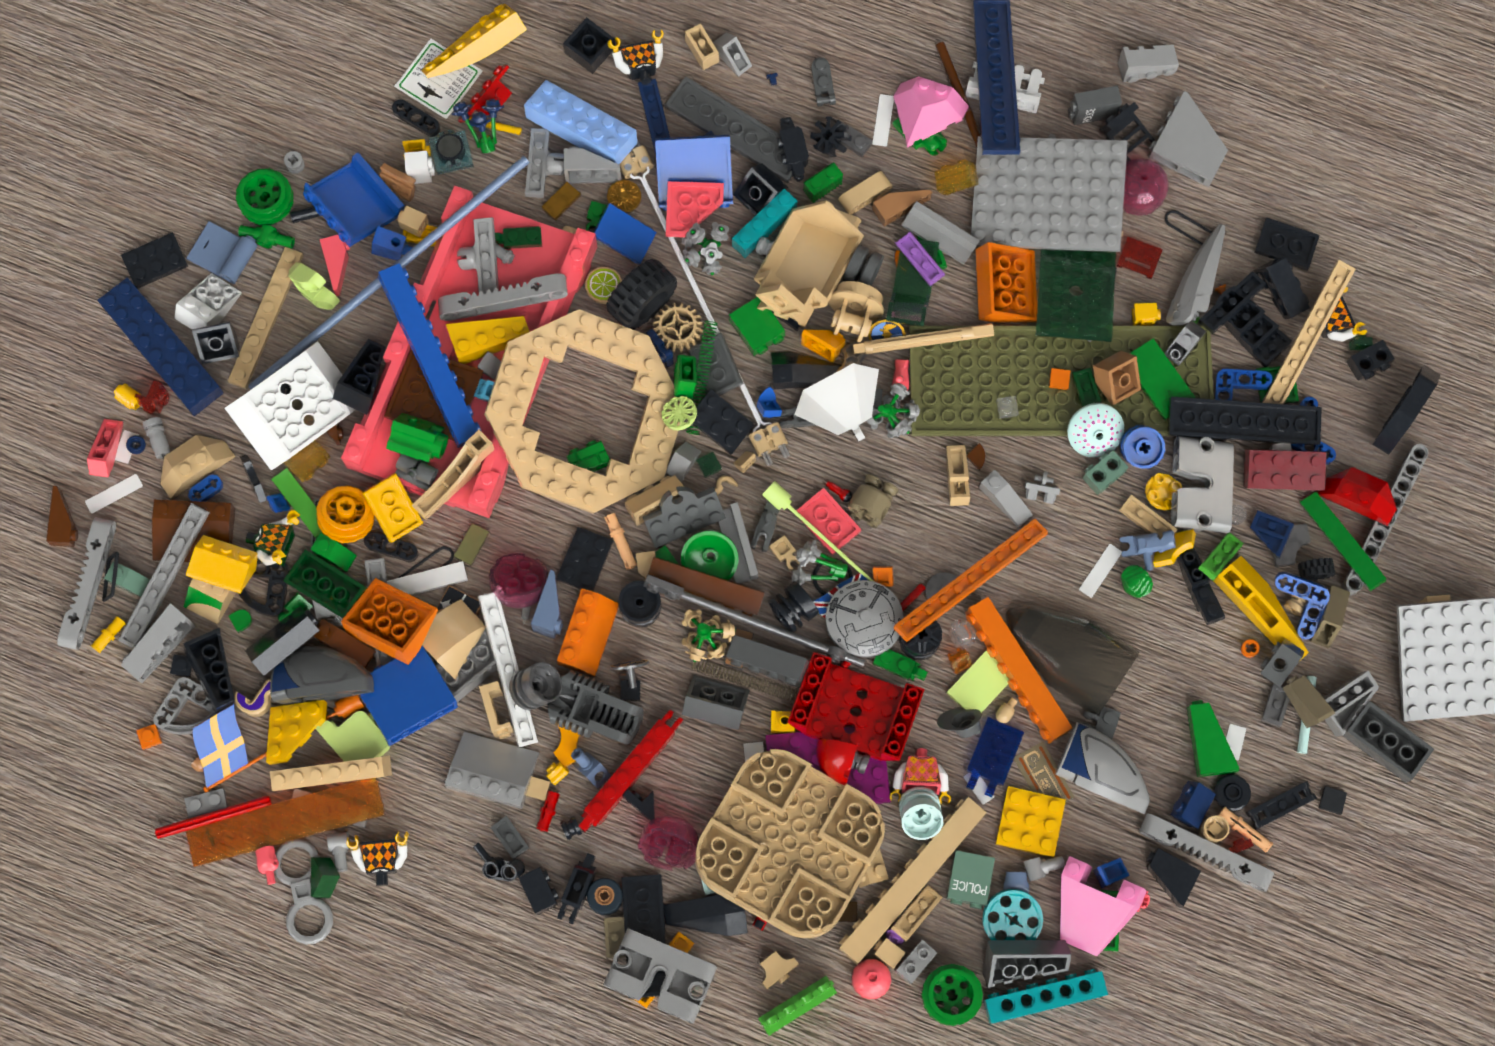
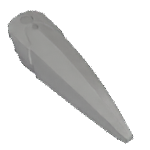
M1219 224L1188 266L1175 297L1172 299L1166 317L1167 323L1173 326L1184 325L1191 320L1196 321V318L1200 316L1198 312H1206L1208 310L1225 235V226L1223 224Z

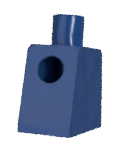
M377 226L372 241L371 254L398 261L413 246L406 244V237L404 235Z

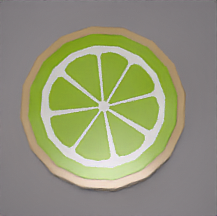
M599 267L588 274L585 281V289L588 296L595 302L607 304L612 291L616 289L622 279L614 269Z

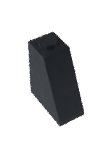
M1159 848L1154 852L1151 851L1146 859V862H1148L1147 870L1176 906L1182 908L1201 870Z

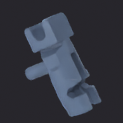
M1172 530L1164 531L1161 540L1157 533L1120 537V542L1129 543L1130 545L1127 551L1121 553L1122 557L1143 554L1145 570L1151 571L1153 570L1151 559L1153 552L1159 551V553L1176 548L1174 532Z

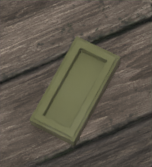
M472 523L454 558L472 566L490 532Z

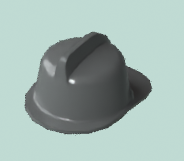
M977 709L949 710L939 716L937 724L943 730L954 731L958 736L968 738L981 733L980 720L982 713Z

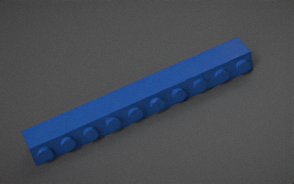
M400 263L379 271L378 279L457 448H460L478 430L481 431L478 422L474 423L473 411L470 405L466 406L464 401L465 394L461 387L458 388L456 384L457 377L454 371H450L447 365L449 360L446 354H442L439 348L441 347L439 338L437 336L434 337L431 331L433 330L431 321L429 319L426 320L423 314L425 313L424 306L421 302L418 303L415 297L417 296L416 289L407 280L409 278L407 270L402 268Z

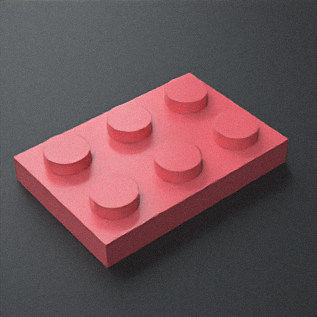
M824 488L796 510L839 550L861 532V528ZM803 522V524L811 531V533L833 556L836 553V551L832 549L823 539H821L813 530H811Z

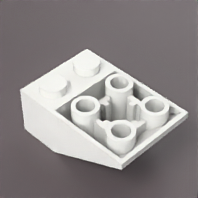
M211 273L176 303L175 319L190 329L220 324L242 292Z

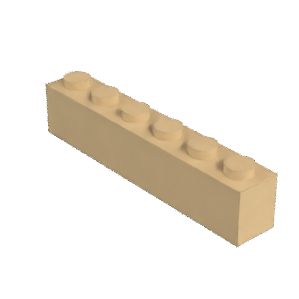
M390 756L270 771L272 791L392 775Z

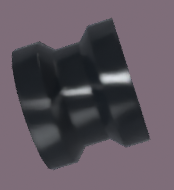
M575 816L571 817L567 822H560L567 840L572 839L574 835L579 836L582 834Z

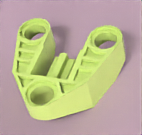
M298 262L289 269L288 277L301 294L317 308L332 310L340 302L334 293L323 286L326 281L316 271Z

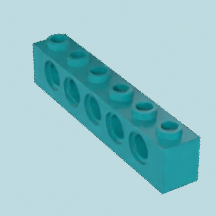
M1095 968L1084 971L1085 975L1077 977L1076 973L1067 975L1065 980L1059 982L1057 978L1045 981L1046 985L1038 986V983L1026 985V990L1019 991L1018 988L1006 990L1007 994L1002 996L999 995V992L987 995L988 999L983 1001L989 1025L1107 996L1108 991L1102 971L1096 972ZM1080 981L1088 983L1089 989L1087 992L1080 990ZM1062 985L1069 988V995L1067 997L1060 994L1059 990ZM1042 990L1049 992V1001H1043L1040 998ZM1022 995L1030 997L1031 1003L1029 1006H1024L1021 1003ZM1003 1000L1010 1001L1011 1009L1009 1011L1002 1009L1001 1002Z

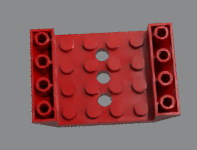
M813 652L788 723L804 735L814 739H829L857 745L856 750L859 754H867L871 758L880 761H900L925 689L906 683L905 688L834 665L832 664V658ZM863 690L867 693V697L861 699L857 696V692ZM852 708H859L861 714L853 716L850 710ZM852 725L855 731L850 734L846 733L844 727Z

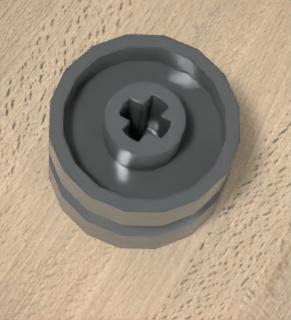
M859 245L846 268L843 282H857L858 280V282L872 286L882 265L884 255L874 252L868 259L869 248Z

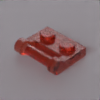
M1127 237L1116 267H1124L1143 274L1148 279H1152L1163 249ZM1127 257L1129 259L1143 263L1145 265L1150 266V268L1148 269L1135 263L1129 262L1125 260V258Z

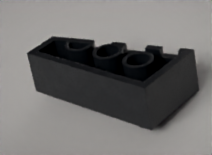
M368 339L337 382L332 399L367 415L373 398L385 346Z

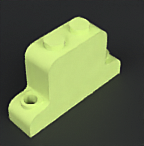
M363 711L355 712L339 727L333 721H325L321 726L318 725L315 728L344 762L381 757L390 749L381 730L375 725L376 722L370 713L367 715ZM376 778L362 779L360 781L369 788L375 783Z

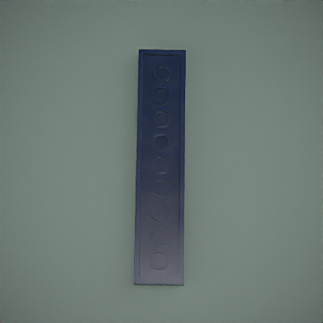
M973 0L982 155H1020L1010 0Z

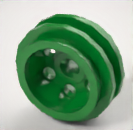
M270 168L257 169L249 172L241 179L236 189V201L242 214L250 222L258 225H272L282 221L289 214L294 202V193L287 178L280 172ZM275 186L279 188V190L276 192L273 191V188ZM257 204L258 207L254 208L252 207V205Z
M948 964L938 967L929 974L923 984L921 997L924 1009L932 1019L943 1025L956 1026L968 1022L977 1014L982 1004L983 992L980 981L972 971L961 965ZM947 976H951L953 978V982L951 984H948L946 982ZM961 982H965L967 984L966 989L963 990L960 988ZM935 986L941 987L940 993L934 992ZM948 990L954 991L955 1001L948 1000L949 996L946 995ZM964 997L970 999L968 1005L963 1004L962 999ZM938 1001H942L944 1003V1007L942 1009H939L936 1004ZM953 1006L958 1008L957 1014L951 1013Z

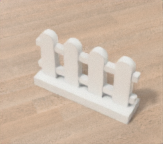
M973 62L972 68L976 69L974 77L969 78L965 95L966 97L979 100L977 62ZM1015 66L1017 109L1037 113L1041 97L1038 89L1039 85L1044 84L1045 78H1042V72L1039 69L1032 70L1031 75L1024 73L1023 66ZM1022 80L1029 81L1027 90L1020 88Z

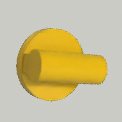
M553 762L546 769L548 772L546 777L550 779L553 785H556L569 773V770L560 762L557 764Z

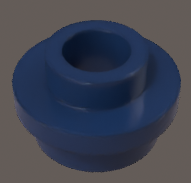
M131 436L126 442V448L132 454H140L145 450L146 443L141 436ZM134 443L140 444L138 448H133Z

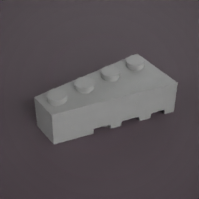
M170 603L131 653H128L123 658L121 666L140 683H143L192 631L195 625Z

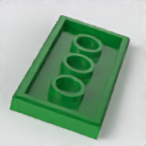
M1154 339L1129 353L1137 356L1141 388L1164 420L1169 418L1170 397L1196 398Z

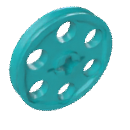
M1006 889L996 893L987 902V906H985L982 922L990 940H996L995 934L999 930H1004L1006 933V937L1003 940H1015L1016 934L1020 932L1025 934V940H1036L1042 930L1043 914L1040 905L1030 894L1018 889ZM1003 896L1010 897L1011 901L1008 906L1000 904V899ZM1024 898L1030 900V906L1026 909L1020 907V901ZM997 912L998 920L989 922V913ZM1004 912L1007 913L1009 916L1011 915L1012 917L1017 915L1015 918L1017 922L1022 926H1019L1017 923L1014 922L1009 924L1010 920L1004 914ZM1030 917H1036L1037 925L1029 927L1027 920Z

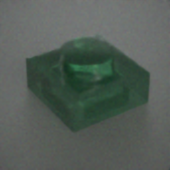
M1366 335L1353 337L1349 342V350H1364L1373 345V337H1366Z
M714 452L696 460L705 478L722 470Z

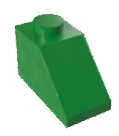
M322 533L319 534L311 547L314 555L345 572H348L357 557L356 554Z

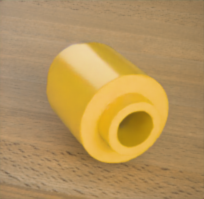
M126 383L118 385L114 390V398L129 409L137 410L143 403L144 398L141 397V394Z

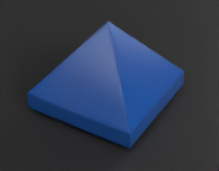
M281 493L266 497L273 512L278 513L290 510L288 503Z

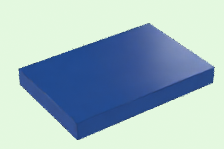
M609 203L593 233L596 234L597 240L639 265L657 232Z

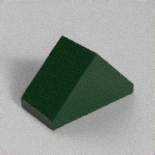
M311 857V898H331L340 877L331 858Z

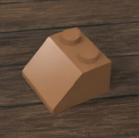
M1119 351L1093 365L1095 383L1110 404L1114 405L1141 390L1137 356Z

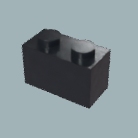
M539 867L518 877L536 915L558 905L556 900L559 899L555 888H550L548 882L551 879L546 870L542 871Z

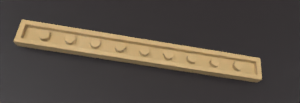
M1340 260L1336 262L1262 403H1285L1350 281L1355 268Z

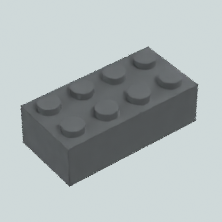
M1371 701L1362 708L1357 718L1350 724L1343 737L1405 783L1413 780L1434 751L1433 747Z

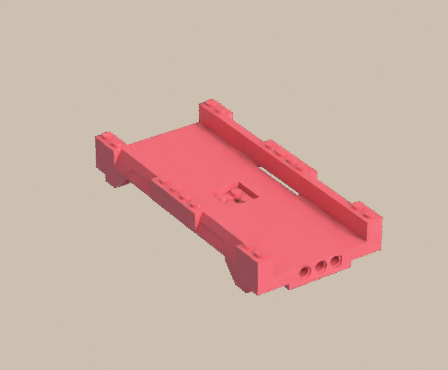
M454 185L441 217L442 223L473 198L472 191ZM485 203L477 206L436 241L420 284H413L417 292L415 297L418 303L421 302L424 306L425 313L423 314L425 318L432 301H436L429 320L433 326L431 331L434 337L437 336L441 343L439 348L442 354L445 353L448 359L459 362L446 324L524 316L531 332L567 315L575 293L583 286L590 271L591 262L597 249L596 234L581 228H577L576 233L573 234ZM494 218L495 233L503 234V229L541 226L542 247L506 249L513 251L515 255L510 264H504L497 257L499 291H501L502 286L508 290L509 285L515 288L516 284L519 283L522 287L524 282L528 284L535 277L559 273L566 276L568 295L565 298L457 320L444 321L440 319L438 305L440 297L461 292H467L471 296L473 292L477 296L479 295L477 270H463L457 260L467 259L461 258V256L457 257L458 249L461 247H471L475 244L473 219ZM399 321L383 356L386 365L373 394L368 414H364L361 424L355 423L341 457L347 469L381 481L396 472V463L401 455L386 449L393 420L387 419L384 416L411 350ZM505 350L493 355L501 361ZM544 357L526 416L529 413L550 360ZM483 358L468 362L465 365L478 369V364ZM483 374V380L495 382V380ZM474 397L471 405L474 423L478 422L482 433L493 443L495 450L480 462L482 465L480 472L444 504L490 518L495 503L498 502L504 487L509 462L502 446L499 445L493 433L494 430L490 422L487 421L484 415L488 402ZM448 439L443 457L441 459L435 457L430 459L428 464L439 470L435 481L449 467L463 446L457 448L455 441ZM398 477L405 491L419 496L426 492Z

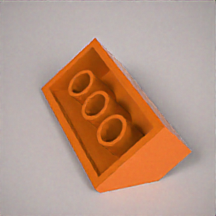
M581 589L557 658L559 666L593 677L596 676L619 608V603L599 593Z

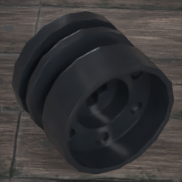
M795 581L784 589L787 598L778 593L776 595L778 602L774 598L768 601L778 622L793 633L797 631L795 624L800 628L803 626L800 619L801 616L805 620L810 621L819 614L813 600L801 585Z
M936 620L921 631L924 633L923 639H919L920 632L908 642L900 636L899 643L907 657L923 661L931 658L936 653L942 640V629Z

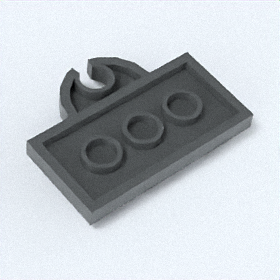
M679 486L676 487L680 495L679 498L672 499L673 496L670 490L662 496L659 503L660 510L643 516L655 548L726 519L714 487L695 494L692 489Z

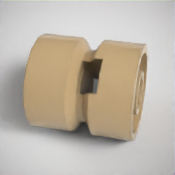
M1211 816L1201 823L1199 835L1201 838L1217 844L1229 834V823L1222 816Z

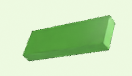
M1230 532L1227 533L1198 569L1214 581L1244 543Z

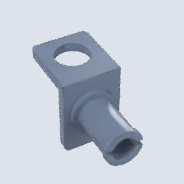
M581 748L573 750L571 757L576 761L573 766L598 789L611 774L588 752L584 753ZM600 771L603 772V777L595 781V775Z

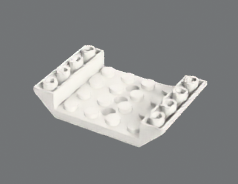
M318 341L224 408L270 470H273L294 456L355 410L332 399L342 373ZM282 384L290 386L289 394L281 393L280 387ZM298 399L302 402L300 410L293 409V400ZM306 415H311L314 419L311 426H307L303 422Z

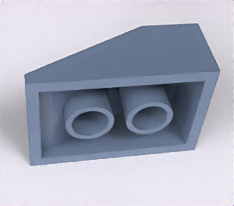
M550 569L531 626L533 632L555 639L557 634H561L563 620L560 614L555 572Z

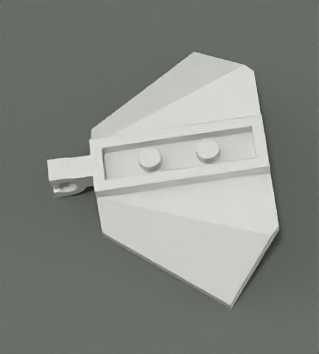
M853 363L804 389L794 415L836 435L852 429L858 442L865 439L859 425L872 418L879 369Z

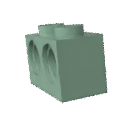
M1114 450L1109 454L1107 452L1098 459L1099 463L1095 466L1091 464L1084 470L1083 480L1097 496L1126 473L1129 468ZM1107 463H1114L1116 468L1110 469L1107 466ZM1093 474L1100 475L1102 480L1096 481L1093 478Z

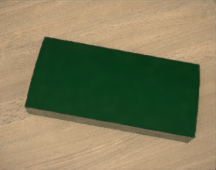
M306 549L283 580L286 584L342 619L367 589L364 585Z

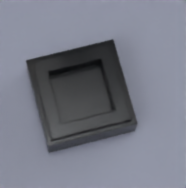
M621 680L620 699L624 701H640V680H636L637 687L629 688L628 680Z

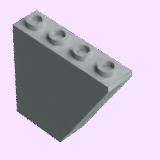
M1184 91L1181 97L1177 96L1173 104L1175 106L1174 111H1169L1165 119L1167 121L1166 126H1161L1157 134L1159 136L1158 141H1153L1149 149L1152 152L1149 158L1209 188L1228 149L1188 92Z

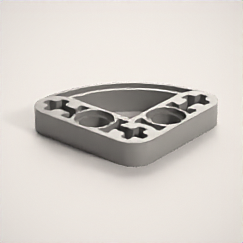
M182 677L176 681L156 712L153 722L159 729L168 733L188 735L193 734V727L214 716L215 712L211 704L208 703L207 696L203 701L196 700V694L204 691L202 686L189 678ZM187 683V686L193 689L192 693L186 689L182 691L180 685ZM177 698L179 700L178 707L170 708V700ZM188 700L211 712L210 715L197 723L173 725ZM165 708L173 713L172 716L164 711ZM166 716V720H168L167 723H162L160 725L161 721L159 720V718H164Z

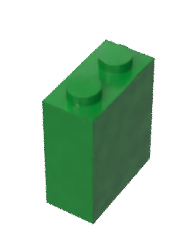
M758 297L729 314L730 323L753 356L765 353L768 347L773 344L778 345L785 337V330L773 312L769 309L764 311L757 309L761 302Z

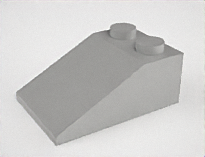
M572 146L564 149V174L566 182L570 184L615 183L621 180L619 164L583 148Z

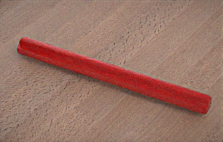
M264 796L156 828L155 835L157 839L262 809L271 806L272 802L269 796Z

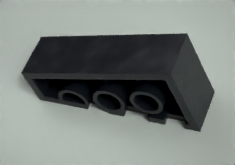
M220 627L183 643L184 652L215 714L234 704L235 710V701Z

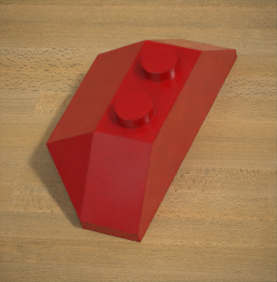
M1354 467L1326 478L1325 490H1319L1318 492L1320 497L1386 526L1389 525L1397 511L1388 482Z

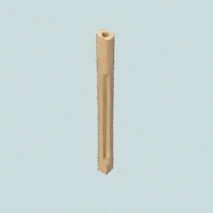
M993 323L864 341L863 343L852 345L854 355L862 353L872 354L994 336Z

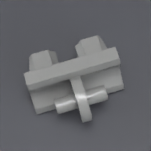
M1043 471L1042 476L1035 475L1034 481H1039L1041 484L1025 481L1024 486L1026 488V499L1036 500L1038 491L1045 492L1043 502L1054 504L1060 489L1045 485L1046 483L1053 484L1054 478L1047 477V471Z

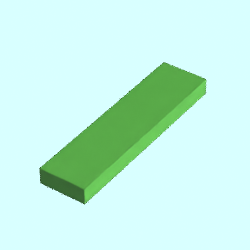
M286 468L271 480L292 508L300 514L301 520L317 539L319 534L322 533L317 525V507Z

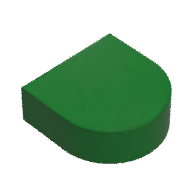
M237 610L228 615L238 633L247 629L252 623V617L246 610Z

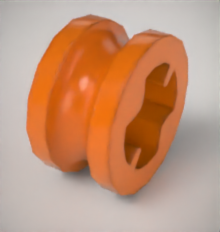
M1251 639L1246 640L1241 646L1242 654L1248 658L1256 656L1260 649L1257 641ZM1246 644L1248 646L1252 644L1254 646L1253 650H1255V652L1253 653L1251 651L1250 653H1248L1246 651L1247 648L1245 647Z

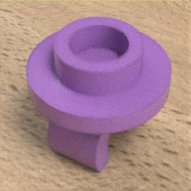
M891 928L887 929L886 937L892 943L902 944L904 942V939Z

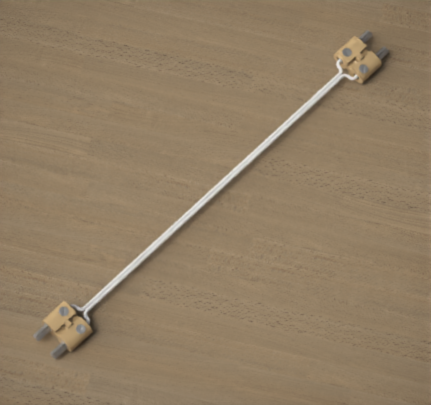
M637 139L634 149L619 164L625 179L639 178L666 232V220L645 178V175L654 167V164L644 145L641 146ZM641 172V173H644V174H643V176L641 177V176H637V173ZM668 237L708 321L715 322L688 265L683 259L675 238ZM718 328L712 329L713 331L717 332L714 333L715 335L720 333ZM745 384L741 385L740 388L758 423L753 429V433L749 435L758 457L762 456L767 466L773 463L768 454L772 450L780 449L784 458L789 457L790 454L786 448L788 441L779 423L763 422ZM761 424L768 425L765 429L757 430Z

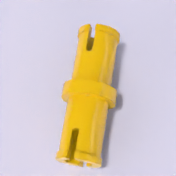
M116 616L106 629L103 628L102 634L90 646L98 653H101L106 645L115 639L114 636L126 623Z

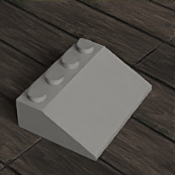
M464 732L451 763L445 786L451 790L523 809L531 776L534 773L539 752L521 747L518 748V746Z

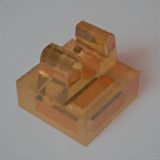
M957 648V653L953 656L951 653L947 654L955 674L972 666L970 655L966 649Z

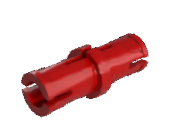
M548 791L544 806L540 809L541 815L536 829L548 832L552 817L556 814L555 808L560 794Z

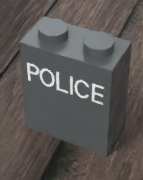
M1118 85L1075 93L1073 100L1070 102L1071 106L1068 109L1069 119L1073 120L1074 125L1105 120L1113 114L1115 116L1118 115V110L1122 104Z

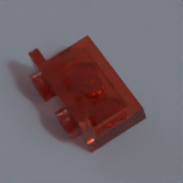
M153 380L146 397L139 394L134 396L138 401V405L143 407L142 410L150 414L154 412L160 414L163 407L169 401L168 391L161 382Z

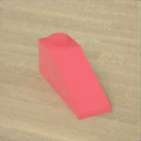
M338 235L320 239L333 291L336 296H340L349 258L347 250H350V247L346 242H342Z
M103 420L87 457L90 475L109 477L115 462L123 421Z

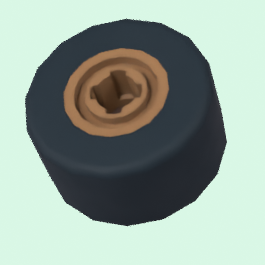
M600 878L589 886L587 901L595 913L610 915L620 908L623 902V893L620 885L614 880Z

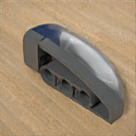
M301 646L273 668L270 682L272 700L285 705L317 700L328 701L374 692L372 675L358 661L338 650L321 646Z

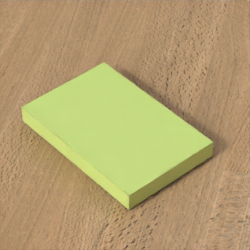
M985 651L947 691V694L963 709H977L982 713L1008 685L1009 679L1006 674H1002L999 671L997 660L991 658L988 652Z

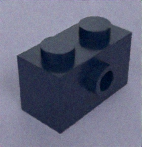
M1187 781L1170 815L1187 827L1199 828L1216 794L1199 782Z

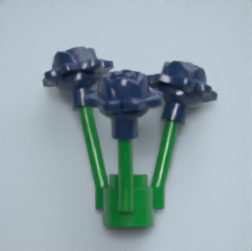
M496 99L486 100V104L482 106V109L489 112V115L483 112L474 113L472 119L469 120L468 111L472 105L466 104L465 101L455 104L453 106L454 111L451 114L461 116L463 121L466 122L476 141L477 148H481L482 153L495 151V144H497L495 118H497V112L504 108V105H500L499 100ZM490 121H491L492 138H491L490 135H486V132H485V130H486V126H485V125H486L487 123H489ZM473 126L477 127L481 132L482 137H480V140Z

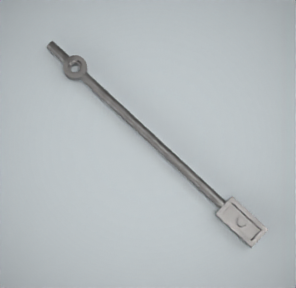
M647 575L643 585L647 587L648 591L665 594V597L670 600L685 599L826 653L827 656L832 658V662L840 663V661H847L862 668L864 666L865 660L850 655L839 647L824 645L688 593L682 587L651 575Z

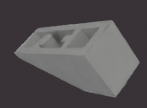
M996 470L991 472L981 482L979 489L1018 528L1033 516L1009 483Z

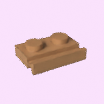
M383 163L380 167L379 177L395 195L410 202L414 198V183L416 179Z

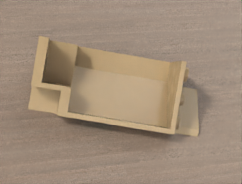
M827 200L793 208L754 278L760 284L755 294L761 300L757 309L762 311L769 309L774 311L775 316L786 320L790 317L795 319L799 325L805 327L814 309L827 306L832 293L835 291L854 252L864 236L858 229L861 220L856 216L835 209L833 204Z

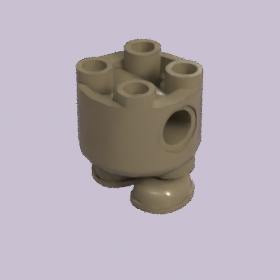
M866 474V484L860 485L847 507L851 511L850 516L858 521L863 519L872 528H877L891 507L892 497L899 490L889 482H884L882 486V482L876 476Z

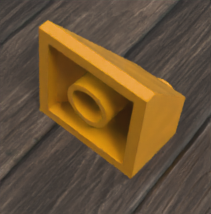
M803 330L801 345L829 362L834 363L841 349L844 348L846 339L839 332L837 335H834L830 330Z

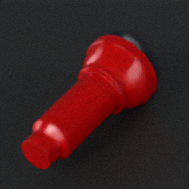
M830 481L826 484L828 489L839 495L842 502L846 503L851 500L853 495L850 490L842 489Z

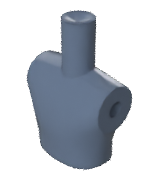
M1006 872L1003 890L1018 889L1029 894L1027 873Z

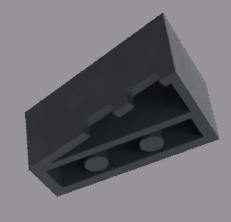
M1286 258L1272 260L1253 271L1256 275L1260 274L1266 282L1264 288L1265 290L1269 288L1274 297L1272 301L1282 317L1290 319L1310 309L1309 299L1300 288L1301 283L1295 277L1290 261Z

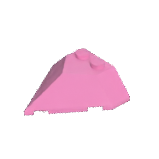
M919 76L901 83L893 98L897 106V113L903 134H905L907 147L913 145V142L919 139L924 140L946 129L948 125L954 122H961L969 108L968 104L953 87Z

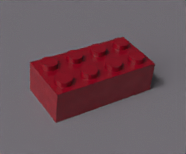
M1245 449L1244 488L1325 490L1326 452Z

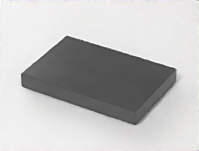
M722 333L711 337L715 340H705L714 342V344L702 342L705 345H712L714 347L701 346L703 344L699 343L688 350L690 356L696 357V370L710 371H697L709 374H698L700 377L709 378H700L701 381H708V383L702 382V384L708 385L703 386L707 389L705 392L707 393L708 390L712 389L719 396L744 384ZM701 351H704V352H710V353H713V354L700 353V352H701ZM702 358V359H708V360H712V361L699 360V359ZM700 362H703V363H710L711 365H708V364H699V365H697V364L700 363Z

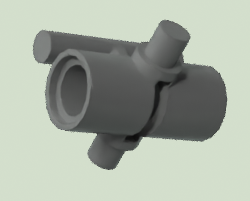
M401 454L396 463L397 470L395 473L403 480L427 491L435 481L439 470L429 465V462Z

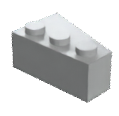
M1155 45L1152 47L1153 49H1144V46H1138V50H1129L1128 47H1123L1118 60L1122 81L1133 83L1143 78L1153 79L1159 75L1170 76L1174 74L1179 66L1174 45Z
M1369 671L1359 673L1323 697L1335 712L1334 715L1328 717L1325 721L1336 737L1345 734L1347 728L1378 690L1379 686Z

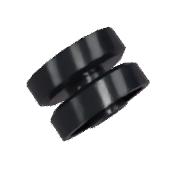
M643 580L627 584L621 590L618 598L619 610L623 619L634 627H647L653 624L659 618L662 610L659 592L652 593L648 591L647 587L643 586L645 583Z

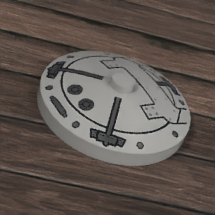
M868 580L854 581L841 587L832 596L826 610V628L834 644L845 650L848 654L860 658L875 657L889 650L900 635L894 630V625L903 619V611L897 597L884 585Z

